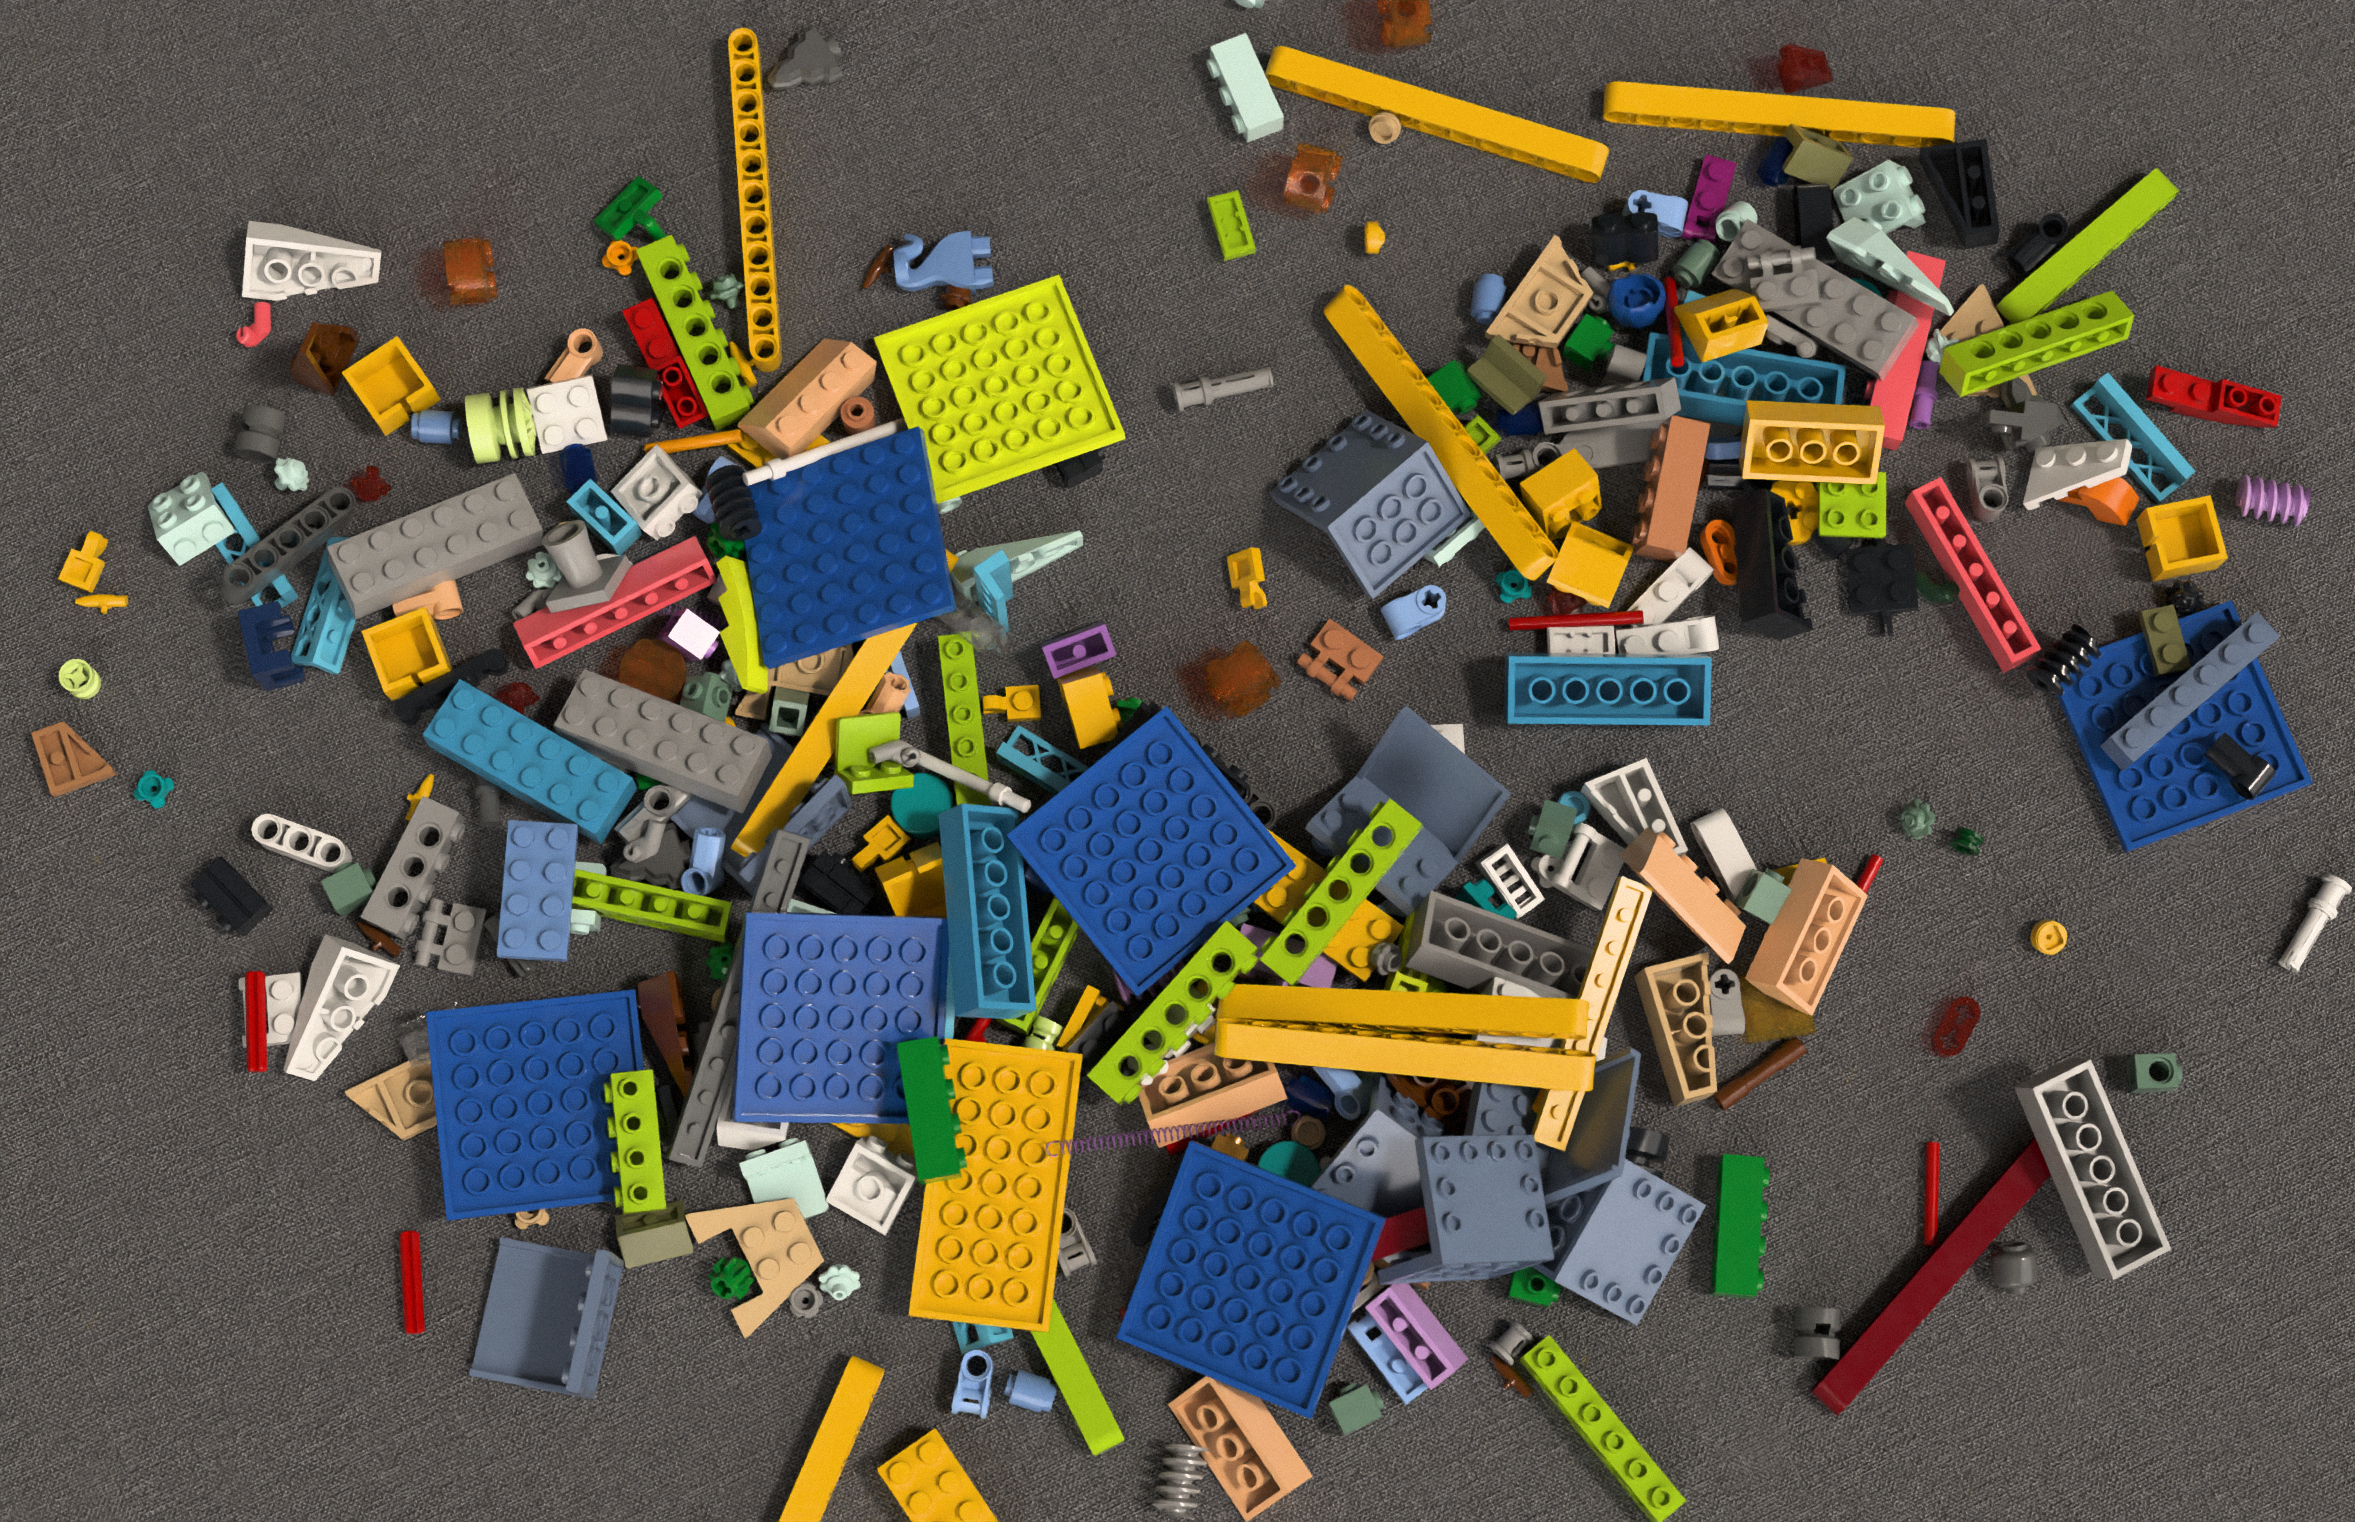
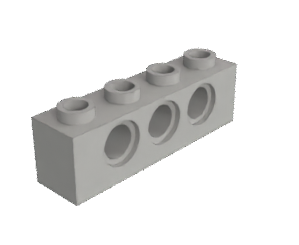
M1675 377L1558 392L1538 402L1545 434L1662 420L1681 410Z
M422 796L361 915V918L366 923L404 940L407 933L411 934L414 931L419 920L417 913L422 903L426 904L434 892L435 885L432 884L438 872L442 873L449 863L450 855L448 852L453 842L458 843L464 834L466 825L463 823L465 819L460 812ZM431 832H438V842L433 846H425V837ZM416 862L424 863V869L420 875L415 877L409 876V868L412 864ZM402 892L408 893V901L405 905L401 907L393 906V900L397 894Z

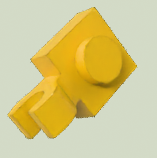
M89 531L81 552L71 548L58 579L66 584L93 593L106 564L103 560L98 559V557L104 552L108 539L103 538L101 534Z
M1250 547L1228 556L1227 562L1232 589L1240 590L1242 608L1253 605L1254 609L1257 610L1267 605L1266 595L1258 585L1259 582L1265 580L1260 548Z
M1039 685L1005 687V697L998 695L983 696L982 705L983 714L985 715L1007 713V722L1041 720Z
M887 815L863 836V840L868 846L852 858V864L860 873L865 872L878 857L886 864L911 842V838Z

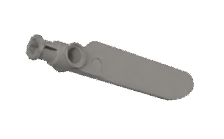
M1679 416L1710 423L1708 438L1736 436L1743 428V426ZM1667 419L1569 431L1560 444L1557 445L1552 442H1542L1535 448L1521 450L1520 454L1503 457L1500 454H1495L1493 456V466L1504 480L1519 477L1527 479L1545 467L1539 463L1537 458L1546 457L1552 463L1573 448L1579 452L1593 470L1651 461L1653 449H1649V442L1653 429L1657 430L1660 423Z

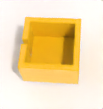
M398 336L342 372L350 387L385 436L410 421L407 415L410 412L421 413L422 410L428 409L441 400L429 379Z
M2211 495L2148 507L2136 519L2143 547L2150 546L2145 555L2153 582L2215 570L2228 559Z
M426 607L361 631L383 691L392 701L419 689V683L423 682L426 685L453 670L434 618Z
M938 842L909 853L911 857L909 861H905L902 856L874 868L894 916L947 917L942 851Z

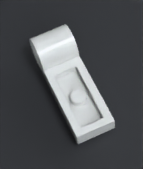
M1691 547L1688 548L1686 553L1679 557L1627 610H1643L1644 624L1629 625L1631 627L1663 623L1693 591H1696L1712 575L1714 569Z
M1715 615L1697 616L1681 621L1616 629L1619 654H1694L1719 649Z

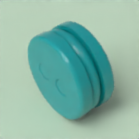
M929 773L914 774L913 787L895 789L891 797V811L895 822L907 835L918 839H928L939 835L938 814L954 807L953 796L948 785L939 777Z
M1282 1141L1270 1146L1261 1155L1257 1164L1258 1167L1309 1186L1320 1173L1319 1162L1314 1153L1305 1145L1294 1141Z

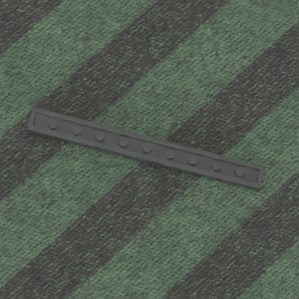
M775 827L748 911L787 912L811 840L809 837ZM743 926L666 1155L669 1160L702 1168L735 1069Z

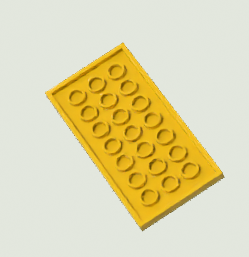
M945 1038L944 1045L947 1044L951 1064L944 1066L946 1079L953 1078L956 1099L950 1100L952 1113L958 1112L962 1131L960 1134H955L957 1147H964L967 1168L961 1169L962 1178L926 1184L909 1316L1049 1333L1071 1154H1069L1066 1142H1064V1156L1059 1142L1048 1145V1152L1051 1155L1057 1154L1055 1157L1047 1154L1046 1146L1049 1142L1058 1140L1062 1144L1066 1140L1069 1144L1070 1139H1073L1083 1054Z

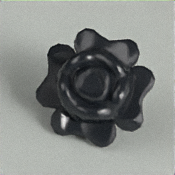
M2175 580L2173 586L2165 589V594L2168 596L2166 604H2174L2178 614L2188 613L2192 615L2205 604L2202 599L2204 596L2203 590L2197 588L2190 580L2185 581V583L2181 580Z

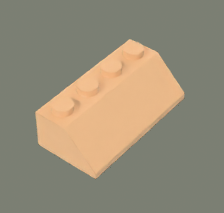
M824 338L738 423V427L776 458L783 460L800 454L841 414L842 405L846 400L859 396L874 381L877 362L852 342Z
M1647 827L1619 857L1647 886L1653 888V892L1711 951L1729 964L1735 956L1746 927L1738 918L1742 912L1729 899L1722 902L1716 896L1720 891L1719 888L1708 877L1704 876L1700 879L1694 873L1698 868L1696 864L1684 853L1679 857L1672 850L1676 844L1662 830L1656 834Z
M1801 858L1788 885L1792 890L1773 924H1770L1745 979L1762 993L1812 1016L1868 895L1834 865Z
M1215 1042L1183 1054L1179 1058L1168 1060L1169 1068L1165 1074L1157 1075L1153 1078V1082L1150 1085L1140 1084L1143 1090L1138 1096L1151 1131L1154 1128L1157 1131L1159 1128H1163L1165 1131L1166 1127H1169L1171 1130L1172 1126L1178 1128L1179 1125L1184 1129L1186 1124L1190 1127L1192 1123L1195 1126L1201 1123L1203 1126L1204 1122H1207L1209 1125L1210 1121L1216 1123L1217 1120L1222 1123L1224 1119L1228 1122L1230 1118L1233 1120L1288 1099L1274 1062L1214 1055ZM1206 1123L1204 1124V1131L1208 1130ZM1198 1124V1133L1202 1132L1200 1124ZM1192 1125L1191 1133L1192 1135H1195L1196 1130L1195 1127ZM1187 1126L1185 1127L1186 1138L1190 1136ZM1179 1127V1140L1184 1139L1183 1131ZM1168 1128L1166 1129L1167 1142L1164 1140L1162 1129H1160L1159 1135L1160 1143L1158 1142L1157 1132L1155 1130L1153 1132L1158 1148L1178 1141L1175 1128L1172 1130L1173 1141H1171Z
M1205 1376L1168 1404L1194 1445L1209 1450L1200 1452V1454L1207 1461L1208 1466L1246 1522L1313 1477L1261 1398Z

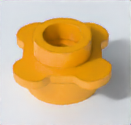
M613 240L607 249V255L602 257V263L604 267H612L618 270L620 275L627 276L632 272L631 266L634 261L639 259L636 252L638 248L635 246L631 247L622 240ZM620 255H624V259L622 260L618 259V257Z

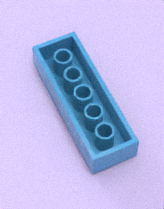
M1652 332L1649 334L1644 353L1647 354V359L1640 376V382L1675 377L1681 410L1673 415L1743 426L1746 400L1842 405L1846 365L1752 349H1744L1701 363L1690 340L1682 338L1684 364L1681 367H1673L1670 361L1668 335Z
M1505 653L1504 720L1507 724L1710 725L1712 658L1706 654Z
M459 679L422 734L430 748L557 821L567 824H578V833L599 845L603 843L637 790L631 776Z
M959 804L938 814L955 1016L1014 1019L1036 1011L1023 857L1006 837L1007 834L1020 825L1019 810L1015 808Z

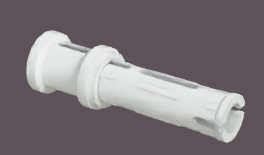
M2324 874L2322 877L2323 884L2315 898L2309 899L2307 906L2309 912L2283 956L2278 961L2285 969L2290 970L2292 967V972H2299L2302 963L2328 920L2331 921L2336 918L2338 914L2337 907L2344 895L2350 894L2352 887L2334 875Z

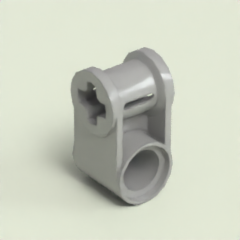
M1615 344L1610 353L1606 374L1602 378L1601 386L1638 382L1645 366L1647 354Z
M1996 456L1994 460L1975 461V459L1969 458L1966 460L1965 475L1970 491L1973 514L1982 522H1993L1999 518L2008 503L2009 496L2005 480L2004 460L2002 456ZM1983 499L1993 500L1997 507L1991 508L1987 506Z
M1729 969L1717 970L1708 977L1711 987L1709 1002L1710 1015H1712L1713 1019L1712 1036L1744 1034L1745 1015L1741 1002L1739 978ZM1720 978L1722 984L1728 985V989L1723 994L1721 988H1715V983Z
M1064 1208L1063 1215L1071 1219L1072 1227L1067 1233L1061 1234L1058 1262L1065 1278L1070 1276V1272L1087 1264L1092 1266L1097 1264L1086 1235L1083 1234L1076 1215L1068 1208ZM1079 1253H1083V1255H1080V1256L1075 1257V1258H1073V1259H1071V1260H1068L1069 1257H1072V1256L1077 1255V1254H1079Z

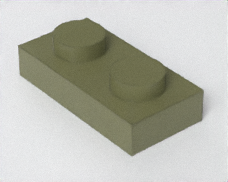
M2174 604L2141 611L2138 617L2155 677L2188 671L2191 668Z

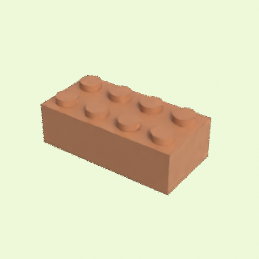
M1672 415L1666 421L1660 423L1657 430L1653 429L1649 442V449H1653L1651 462H1646L1643 472V481H1647L1645 494H1640L1636 509L1637 513H1641L1639 526L1634 525L1630 538V544L1635 545L1633 555L1672 563L1686 553L1710 423Z

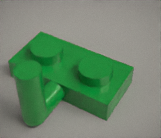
M637 176L593 221L601 231L616 241H620L636 223L643 226L654 241L667 237L656 220L647 214L663 195L658 188L640 176Z

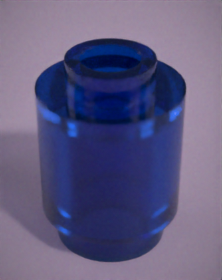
M1777 136L1772 142H1769L1757 168L1760 180L1768 186L1777 187L1778 185H1784L1790 176L1782 170L1783 164L1794 148L1786 137Z
M1528 403L1515 415L1510 414L1504 407L1503 410H1498L1497 427L1498 430H1503L1504 436H1537L1538 432H1544L1540 408L1537 403Z
M571 444L564 447V452L558 456L564 486L569 489L571 495H574L589 479L594 483L597 482L596 470L590 448H585L583 444Z
M1304 1074L1300 1076L1299 1080L1292 1077L1285 1091L1286 1096L1289 1098L1287 1105L1314 1119L1320 1117L1326 1120L1336 1096L1330 1092L1329 1087Z

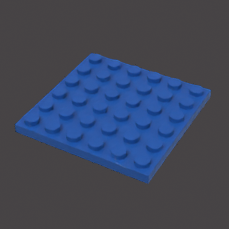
M919 426L821 458L812 464L786 472L785 477L774 481L766 479L748 486L752 493L751 499L754 500L756 505L755 510L759 514L758 520L761 521L763 528L757 536L744 541L764 665L769 669L956 610L924 431Z
M2232 600L2178 619L2191 668L2242 625ZM2142 632L2098 648L2101 657L2094 659L2088 656L2092 666L2085 668L2079 665L2083 675L2078 678L2070 674L2069 676L2074 682L2073 685L2068 687L2061 683L2064 694L2062 696L2056 694L2124 853L2305 788L2313 783L2257 657L2124 771L2115 764L2100 746L2186 672L2156 678ZM2224 732L2251 756L2256 755L2263 758L2275 770V777L2254 800H2248L2239 795L2230 785V778L2203 755Z
M1168 706L1164 707L1006 835L1136 997L1210 938L1226 920L1229 922L1296 867L1295 863Z
M744 911L732 1120L734 1122L909 1124L897 1043L938 1036L941 1045H943L949 958L947 917Z
M635 989L426 1012L446 1220L452 1221L615 1201L614 1187L620 1186L619 1172L612 1173L610 1152L616 1151L615 1138H609L607 1117H613L612 1103H605L604 1083L610 1082L609 1076L611 1073L644 1070Z
M1191 1140L1116 1338L1311 1419L1315 1413L1387 1218Z

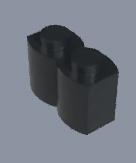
M1637 212L1626 216L1603 214L1591 218L1593 263L1598 265H1616L1625 261L1630 263H1649L1659 259L1657 214L1649 212Z
M623 364L617 365L613 373L611 388L612 433L651 438L654 429L660 428L662 409H657V400H660L662 397L663 381L658 380L657 369Z

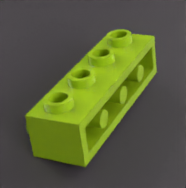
M653 1069L611 1073L609 1076L610 1082L604 1083L605 1103H612L613 1117H607L609 1138H615L616 1151L610 1152L612 1173L619 1172L620 1186L614 1187L615 1207H622L623 1215L663 1211L666 1209Z

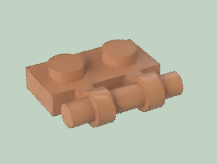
M1329 618L1310 644V648L1319 654L1318 657L1314 660L1303 653L1298 659L1297 664L1307 670L1305 674L1312 679L1318 678L1331 687L1330 691L1338 697L1342 695L1351 702L1357 695L1358 690L1349 685L1350 681L1355 679L1364 686L1383 661L1384 656ZM1329 661L1344 672L1338 677L1324 666Z

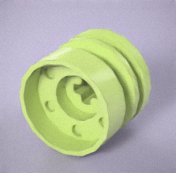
M523 387L513 389L514 404H511L507 390L500 391L499 406H494L489 393L465 396L468 432L477 464L500 461L501 445H507L512 459L518 458V443L520 442L525 457L535 455L536 426L532 407Z

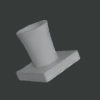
M581 520L563 523L550 530L542 539L543 546L563 573L558 584L546 600L551 613L609 601L631 567L626 554L597 560L589 540L585 522Z

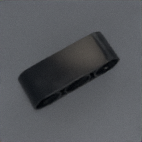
M1828 183L1795 184L1793 189V210L1796 246H1801V248L1815 247L1816 259L1835 270V253L1826 239L1829 232L1833 230L1830 186Z

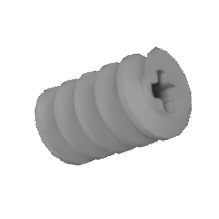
M1183 1443L1166 1444L1164 1449L1171 1453L1173 1457L1163 1458L1161 1463L1168 1467L1170 1471L1160 1472L1158 1477L1167 1482V1485L1157 1486L1155 1489L1157 1493L1164 1496V1499L1154 1500L1152 1505L1161 1510L1163 1514L1195 1520V1517L1186 1512V1510L1198 1507V1503L1189 1498V1496L1201 1492V1489L1192 1484V1482L1204 1478V1475L1195 1470V1467L1207 1464V1461L1199 1457L1198 1453L1209 1450Z

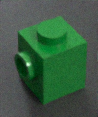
M1586 313L1566 342L1562 356L1590 372L1598 359L1604 361L1611 352L1614 344L1610 341L1614 330L1610 328V325L1604 319L1597 316L1592 317Z
M1452 360L1429 376L1427 380L1454 414L1459 413L1462 415L1475 408L1477 405L1475 401L1483 397V394L1476 383L1466 375L1467 368L1464 363Z
M1531 1266L1512 1272L1506 1299L1547 1309L1550 1307L1551 1302L1557 1303L1561 1285Z

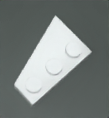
M2128 439L2040 447L2036 449L2023 505L2029 511L2040 507L2039 502L2052 497L2059 500L2067 497L2068 491L2084 485L2091 488L2125 475L2128 469L2132 444Z

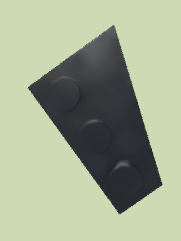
M1987 139L1920 148L1919 162L1963 247L1971 248L1997 244L1999 224Z

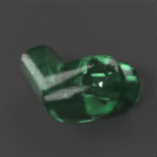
M1923 570L1916 574L1917 590L1930 602L1948 604L1953 602L1954 597L1960 593L1959 586L1952 580H1948L1945 584L1941 585L1935 584Z

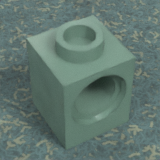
M1766 868L1763 873L1752 869L1733 904L1772 925L1792 889L1782 884L1785 877L1773 870Z
M2176 1053L2134 1054L2126 1059L2129 1093L2171 1092L2178 1088L2179 1083L2182 1081V1067L2180 1062H2176ZM2150 1065H2155L2161 1070V1081H2156L2150 1076Z

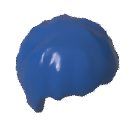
M1629 274L1626 277H1615L1610 284L1607 296L1609 313L1624 327H1632L1639 330L1646 326H1652L1664 311L1666 294L1663 284L1648 274Z

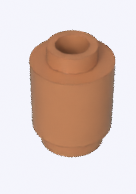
M857 396L849 398L844 402L841 408V418L844 429L849 435H854L876 426L874 409L869 400Z

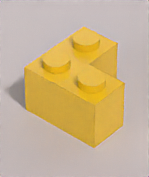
M1095 665L1058 677L1057 681L1064 706L1069 713L1077 745L1080 749L1113 740L1118 734L1117 729L1123 727L1118 709H1111L1108 696L1114 694L1110 679L1106 676L1105 671L1100 672Z

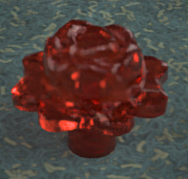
M367 466L365 475L355 476L350 481V486L365 501H377L382 495H387L388 491L391 490V485L386 483L384 478L379 477V468L375 466Z
M1552 586L1553 593L1547 596V600L1551 604L1553 615L1583 613L1581 606L1587 604L1584 598L1573 593L1561 592Z
M512 682L507 686V689L498 693V698L502 702L507 703L513 710L524 715V708L534 705L535 702L540 700V696L536 695L532 691V687L524 682Z

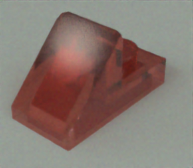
M1788 44L1779 49L1783 61L1777 65V70L1786 93H1794L1834 81L1823 51Z

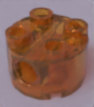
M1377 0L1378 14H1384L1385 18L1384 27H1381L1383 46L1399 48L1431 43L1432 32L1426 33L1425 28L1431 25L1429 0ZM1398 12H1405L1410 17H1403Z
M1299 141L1295 151L1298 152L1297 158L1295 157L1292 160L1284 191L1285 198L1282 204L1321 214V212L1327 213L1335 192V187H1331L1330 183L1335 181L1337 175H1339L1343 156L1337 155V151ZM1307 175L1316 176L1319 182L1314 183L1310 181Z
M484 237L444 240V257L447 283L450 286L451 294H449L451 306L491 302V299H498L494 271H488V267H494L490 239L484 240Z
M641 639L637 641L624 655L619 668L620 683L680 705L686 677L690 676L687 664L679 650L669 643L657 639Z
M1248 640L1239 643L1232 653L1223 660L1221 658L1214 659L1204 668L1207 676L1204 679L1203 685L1216 700L1221 711L1228 719H1233V713L1239 718L1256 710L1272 697L1268 691L1272 687L1277 691L1281 685L1280 677L1265 659L1261 650L1257 646H1252Z

